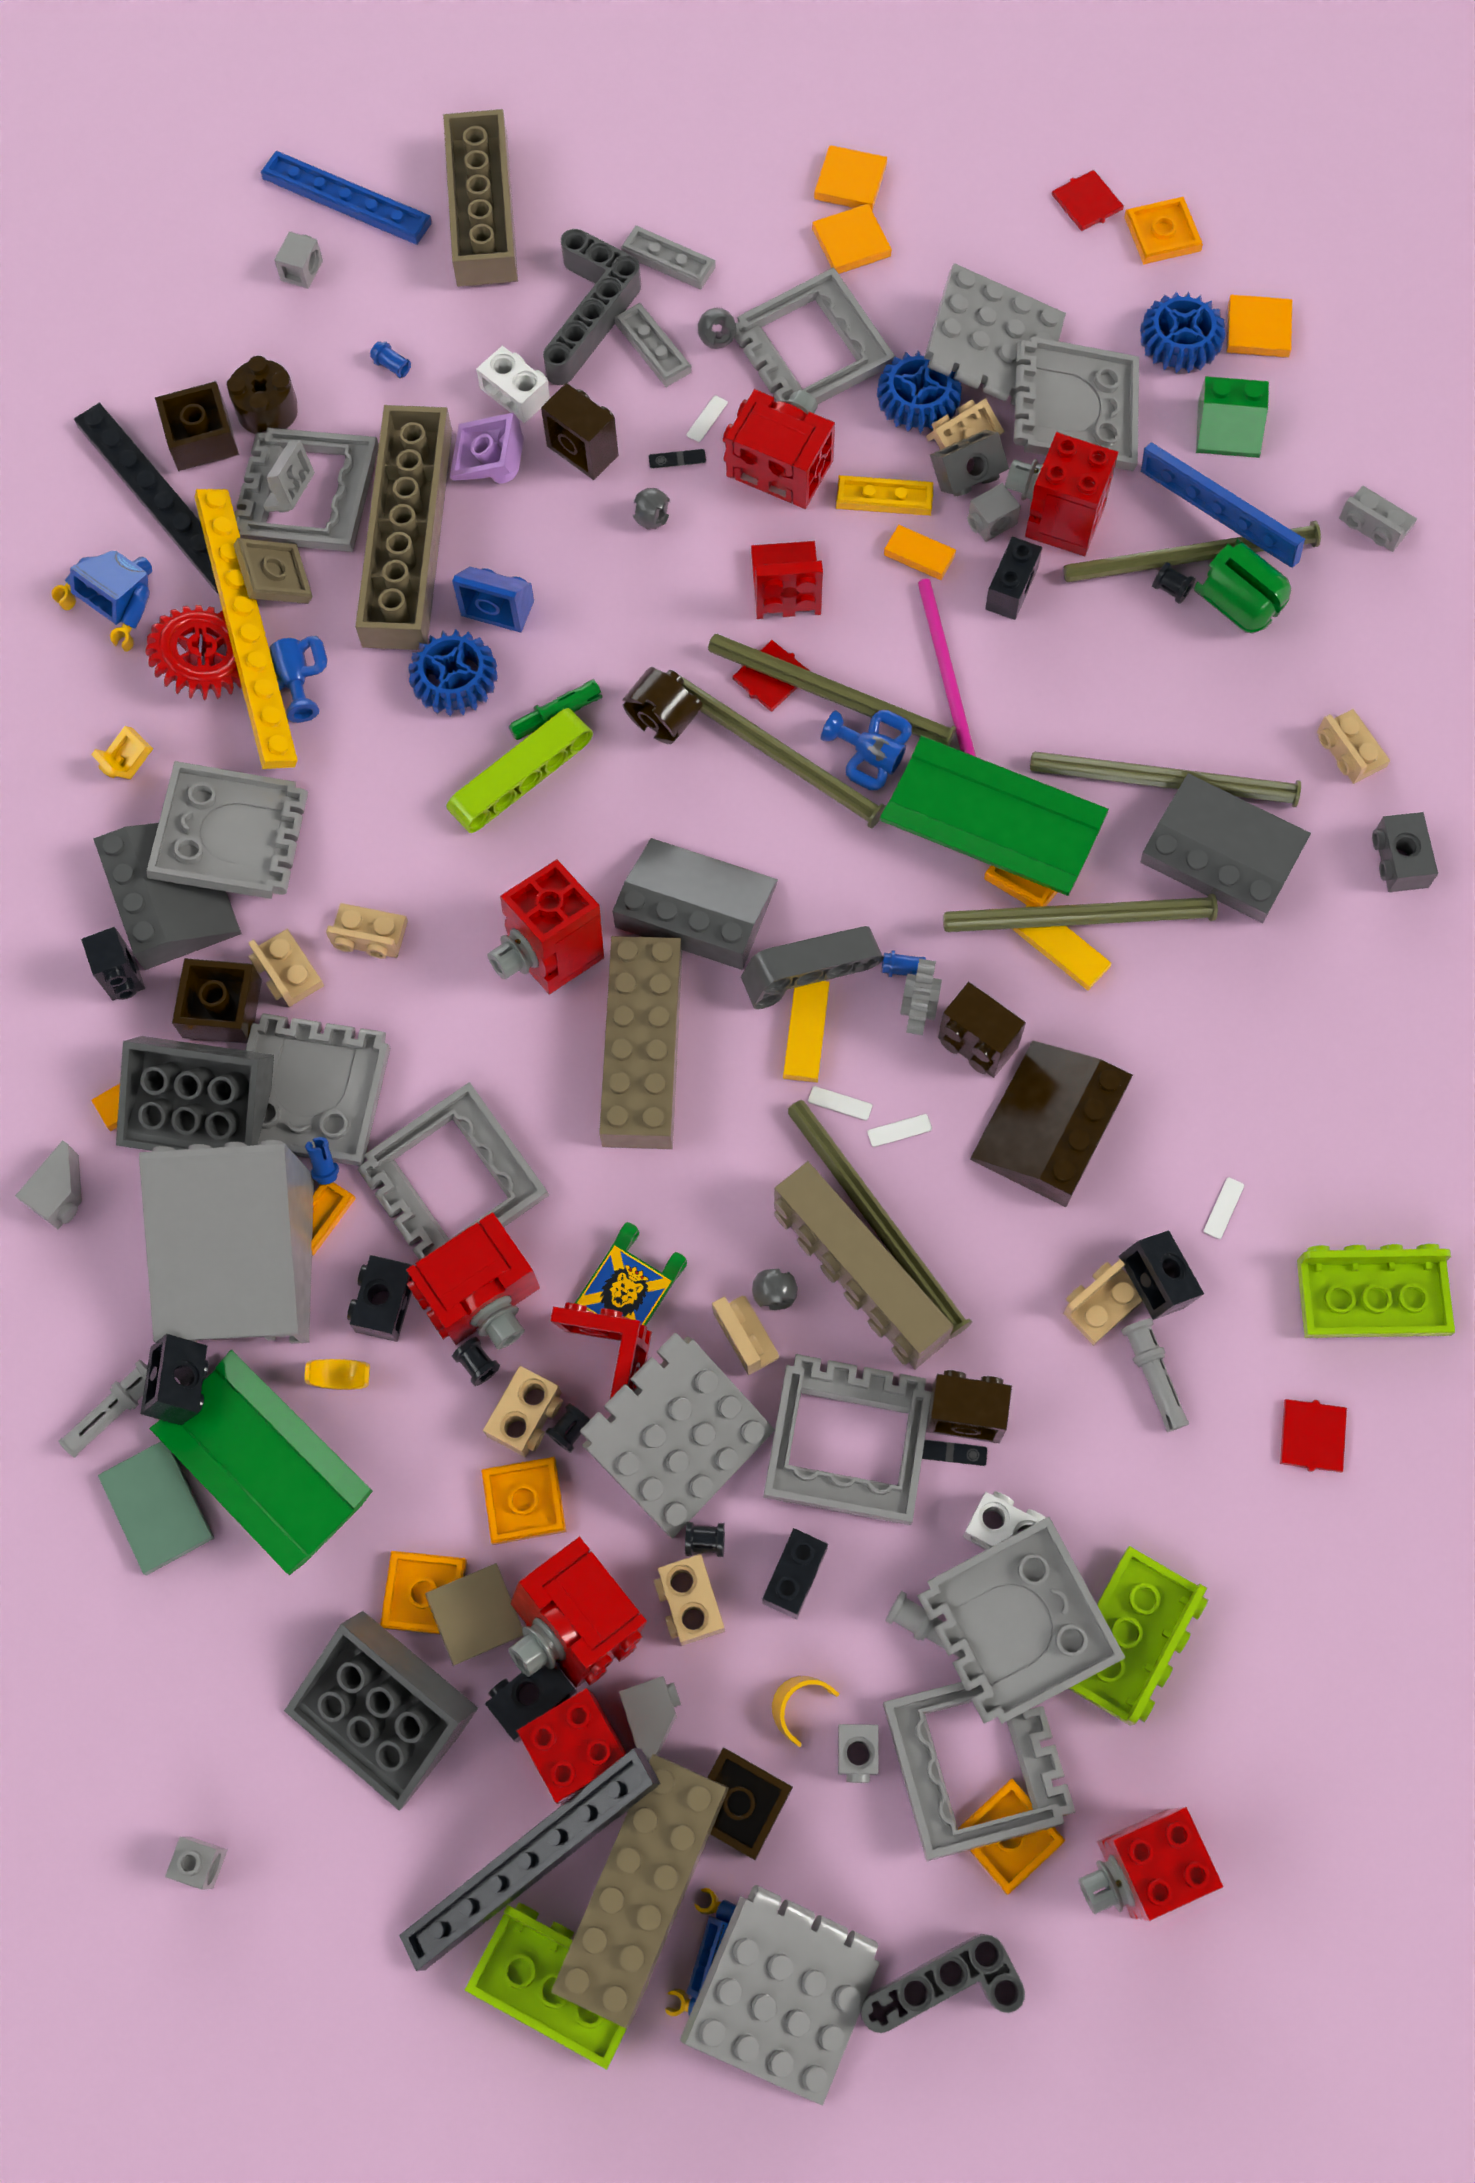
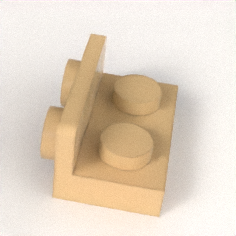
M986 398L977 404L972 399L956 409L959 413L958 416L950 420L949 416L946 415L931 425L934 431L925 437L928 442L935 439L941 450L984 430L998 432L999 435L1004 433V430Z
M1354 709L1336 718H1333L1331 714L1323 718L1317 730L1319 741L1324 748L1330 750L1337 760L1339 770L1344 775H1347L1353 784L1388 766L1390 759Z
M340 903L334 925L327 927L326 934L331 944L338 950L353 952L355 949L364 951L368 955L379 959H385L386 956L397 958L408 920L404 915Z
M288 929L259 946L254 939L248 942L253 951V954L248 957L259 974L263 971H266L270 980L266 982V985L276 1000L283 997L288 1007H291L324 987L319 975Z
M1121 1259L1113 1266L1106 1262L1092 1275L1095 1281L1085 1289L1080 1285L1066 1298L1069 1304L1063 1314L1092 1345H1095L1143 1302L1129 1275L1123 1270L1125 1263Z
M724 1296L712 1303L713 1314L748 1376L778 1360L779 1354L746 1296H740L729 1303Z

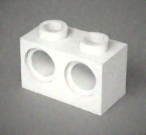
M501 346L476 368L480 389L510 413H514L523 423L527 422L550 399L549 382L546 376L539 370H533L518 353H512L504 346Z
M994 1491L992 1495L985 1492L962 1537L987 1550L1017 1534L1018 1530L1026 1529L1046 1517L1031 1509H1028L1026 1513L1013 1506L1014 1501L1010 1497L1000 1492ZM987 1511L998 1513L1002 1518V1527L998 1529L988 1528L983 1522V1514Z

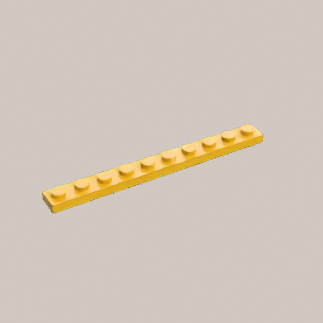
M196 489L194 498L262 769L295 768L298 759L256 599L248 597L234 549L235 541L241 537L228 489Z

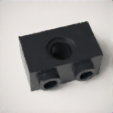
M1012 536L988 589L985 610L1016 620L1037 573L1043 547Z
M115 927L81 939L92 974L112 1001L131 998L138 991L145 989L135 956Z
M1169 1230L1137 1241L1118 1256L1125 1263L1124 1268L1153 1320L1182 1310L1204 1295Z
M370 1255L368 1264L362 1265L358 1275V1286H361L357 1299H352L347 1313L350 1326L356 1333L398 1342L412 1294L406 1284L412 1280L406 1271L412 1264ZM377 1292H389L386 1302L381 1305L372 1304L373 1296Z
M166 1334L150 1347L140 1414L183 1425L201 1411L204 1403V1394L201 1393L202 1383L209 1367L208 1360H206L207 1345Z
M793 1528L762 1598V1604L797 1620L827 1552L828 1543Z
M556 1664L553 1669H549L544 1665L530 1677L521 1672L511 1682L506 1678L489 1691L488 1694L491 1699L485 1705L513 1741L518 1743L521 1740L517 1732L518 1729L568 1700L577 1690ZM527 1684H535L539 1689V1697L531 1705H523L519 1698L520 1690Z

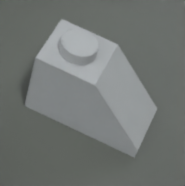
M63 1140L15 1195L28 1208L57 1229L74 1218L78 1206L82 1202L79 1155Z
M663 1676L619 1691L636 1747L642 1749L648 1761H650L652 1754L659 1755L677 1717L674 1707L681 1705L674 1682L666 1684Z

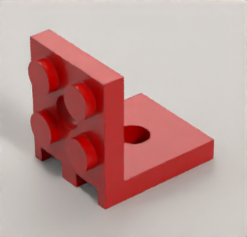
M815 541L751 545L757 619H763L764 613L782 612V617H795L796 611L814 610L815 615H821L823 567L822 560L817 561Z
M565 1303L564 1308L553 1306L550 1321L564 1332L621 1341L610 1399L624 1384L634 1392L638 1387L630 1378L647 1361L652 1331L647 1330L645 1325H641V1321L622 1316L623 1312L602 1308L600 1314L588 1311L586 1306L576 1303Z

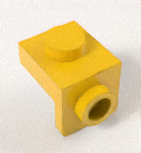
M124 726L106 751L95 749L91 755L100 763L98 768L107 776L131 779L153 748L132 727Z

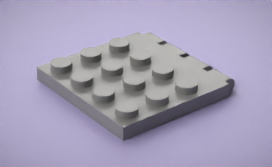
M954 263L947 277L924 358L930 360L928 364L929 369L949 376L953 370L955 371V380L975 389L982 383L984 384L982 392L1000 400L1006 401L1009 395L1012 396L1011 404L1015 406V395L1017 393L1016 367L1018 366L1016 364L1017 343L1022 340L1029 341L1031 336L1059 341L1066 313Z
M1031 336L1029 341H1019L1017 343L1016 360L1018 366L1016 367L1017 393L1015 395L1016 420L1014 422V443L1024 446V452L1047 456L1056 432L1118 451L1115 468L1134 471L1138 465L1139 356Z
M174 761L147 867V878L272 899L273 893L286 894L291 875L289 869L293 866L297 847L296 841L299 838L303 819L302 814L305 810L308 792L305 789L296 788V782Z
M263 1013L259 1024L252 1023L245 1050L274 1055L272 1089L258 1145H261V1142L264 1140H278L286 1144L296 1156L309 1158L305 1148L308 1141L312 1142L313 1148H315L312 1139L324 1137L329 1142L333 1162L357 1166L362 1165L365 1160L364 1154L367 1151L390 1052L389 1045L385 1043L386 1033L361 1028L358 1039H354L355 1027L327 1023L324 1034H321V1022L297 1018L292 1019L290 1029H288L287 1017Z
M674 1333L657 1350L658 1355L664 1360L661 1364L651 1357L630 1378L638 1387L634 1392L624 1384L604 1405V1408L611 1416L606 1419L600 1412H597L580 1430V1433L587 1439L582 1446L672 1539L775 1431L692 1338L687 1336L683 1340L677 1333Z
M1050 1517L1037 1522L928 1580L927 1583L930 1589L917 1595L929 1620L944 1613L947 1620L936 1625L934 1629L948 1656L963 1649L965 1656L955 1660L952 1664L966 1691L979 1685L982 1686L984 1691L973 1696L971 1700L983 1723L998 1717L1001 1724L1125 1658Z
M755 1885L751 1889L748 1899L742 1896L739 1898L680 2041L685 2045L823 2106L860 2014L861 2006L880 1964L879 1961L874 1959L878 1943L855 1931H851L848 1934L847 1927L824 1916L818 1915L815 1919L813 1911L788 1899H785L781 1904V1896Z

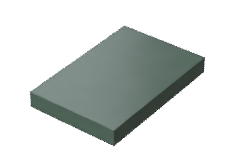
M161 1441L98 1475L144 1575H149L214 1539L212 1531L176 1456Z

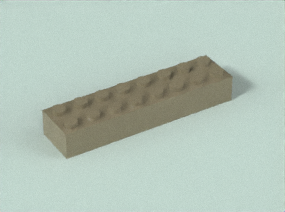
M384 405L355 625L362 648L419 650V643L428 644L452 438V427L447 407Z

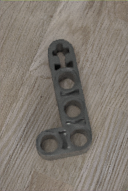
M863 926L762 950L751 958L741 975V979L753 1008L759 1010L779 1002L788 989L869 970L883 961V956L870 927Z
M979 1934L871 1992L866 1996L860 2013L868 2029L876 2033H884L977 1982L991 2006L1005 2013L1014 2012L1022 2006L1025 2000V1990L1002 1943L991 1935ZM987 1941L994 1946L996 1956L991 1964L983 1966L977 1962L975 1950L980 1943ZM948 1961H955L961 1970L959 1980L952 1985L944 1984L939 1975L941 1966ZM914 1980L922 1982L926 1990L923 2001L918 2004H910L904 1998L905 1986ZM1009 1980L1014 1985L1015 1996L1010 2003L1000 2004L995 1998V1988L999 1982ZM895 1990L897 2000L906 2011L899 2015L898 2009L893 2007L886 2011L885 2017L887 2020L880 2023L877 2018L870 2020L868 2015L873 2012L871 2004L878 2001L882 2006L893 2002L888 1993Z

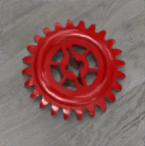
M196 605L195 610H191L189 606H182L181 613L176 609L170 610V617L162 615L159 617V623L151 626L152 633L147 636L148 645L146 646V655L149 656L148 665L151 668L157 665L154 673L156 678L165 674V687H168L171 682L176 681L175 691L176 694H179L181 689L187 686L190 699H192L195 691L200 689L203 700L207 699L209 689H212L216 698L219 699L221 697V687L227 689L229 695L233 694V682L239 688H242L223 610L217 614L215 613V608L211 606L206 611L203 610L201 605ZM190 633H194L189 637V639L184 637ZM200 635L202 636L201 653L199 652ZM178 643L182 646L186 653L181 655L179 654L177 649ZM222 644L225 647L226 656L217 653V649Z

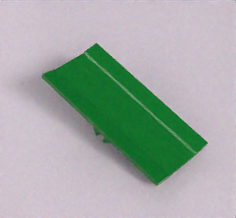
M921 735L912 757L879 821L1069 896L1101 830L1109 809Z
M231 1349L215 1367V1370L203 1381L201 1393L204 1394V1403L197 1415L183 1425L159 1420L149 1429L290 1576L304 1565L364 1504L373 1490Z

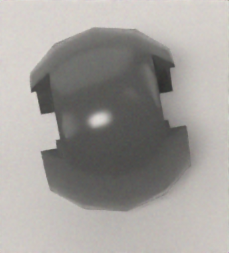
M712 308L701 315L698 321V334L706 346L712 349H720L732 342L736 335V323L729 311L723 308ZM719 324L722 326L721 332L712 331L713 325Z
M646 488L638 492L634 503H637L635 515H633L634 520L646 529H658L665 525L669 514H666L668 502H670L669 497L657 488Z
M768 1269L759 1272L753 1280V1297L760 1307L769 1306L770 1310L786 1309L792 1306L797 1297V1284L794 1276L789 1272L781 1273L780 1269Z

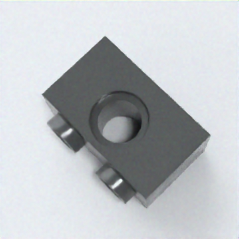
M984 430L930 454L940 490L953 494L955 497L972 491L971 486L980 482L987 484L1000 478V473L1009 470L999 433ZM970 458H973L974 467L968 473L967 463Z
M1424 812L1383 816L1377 828L1373 831L1372 842L1374 849L1379 850L1381 858L1379 865L1380 877L1383 881H1386L1388 892L1429 888L1438 875V870ZM1397 849L1405 851L1408 856L1401 855Z

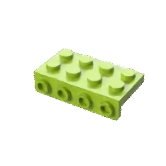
M1399 1244L1384 1245L1380 1247V1250H1366L1365 1245H1350L1344 1247V1250H1330V1247L1325 1245L1307 1248V1251L1297 1259L1304 1338L1453 1335L1455 1333L1447 1269V1260L1451 1258L1450 1249H1439L1438 1244H1422L1417 1246L1416 1249H1403V1246Z
M1128 1546L1097 1602V1606L1125 1658L1068 1689L1129 1726L1135 1725L1138 1720L1145 1722L1155 1704V1701L1150 1699L1155 1687L1158 1685L1162 1688L1173 1670V1667L1168 1665L1174 1651L1180 1654L1189 1640L1191 1633L1186 1631L1190 1620L1192 1617L1198 1620L1208 1603V1599L1203 1597L1207 1587L1202 1584L1196 1585L1131 1546Z
M518 1902L516 1908L507 1905L465 1991L607 2070L627 2028L551 1992L572 1944L574 1932L553 1921L551 1927L542 1924L536 1920L539 1913Z

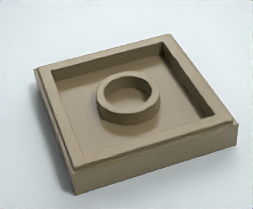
M237 538L234 543V549L250 599L307 604L310 602L313 596L297 544Z
M497 1563L425 1593L453 1666L523 1636L522 1625L515 1609L510 1604L511 1598Z

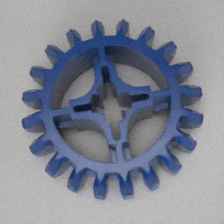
M1175 292L1172 299L1164 295L1160 302L1154 301L1151 308L1147 309V312L1144 314L1140 327L1141 346L1145 347V356H1153V364L1163 363L1164 370L1169 366L1174 367L1176 374L1181 368L1190 373L1193 367L1201 370L1205 363L1211 364L1215 356H1218V353H1220L1225 339V319L1220 318V309H1212V301L1204 303L1202 302L1201 295L1195 299L1190 296L1189 292L1185 297H1181Z
M919 350L912 357L905 352L903 360L894 357L892 365L885 366L883 374L880 375L878 380L877 398L880 411L885 412L886 420L894 419L896 428L904 424L906 425L907 432L912 427L917 428L920 434L924 427L934 431L931 426L934 422L946 415L953 419L956 409L960 406L962 386L959 381L954 379L955 372L952 370L950 375L946 376L929 369L928 364L930 360L921 356Z
M455 629L452 636H447L442 630L441 638L436 639L430 635V644L419 643L418 648L420 652L412 653L413 663H410L408 667L410 674L409 682L410 686L413 687L415 697L418 700H422L426 709L433 706V710L437 714L445 709L450 717L454 710H459L464 716L465 708L469 706L475 711L477 710V701L487 703V693H494V682H497L498 679L496 659L493 658L492 650L489 646H484V642L480 637L473 640V636L469 631L461 637L457 629ZM468 659L478 666L477 672L471 670V667L467 665ZM429 674L435 675L436 679L439 680L440 684L438 687L428 680Z

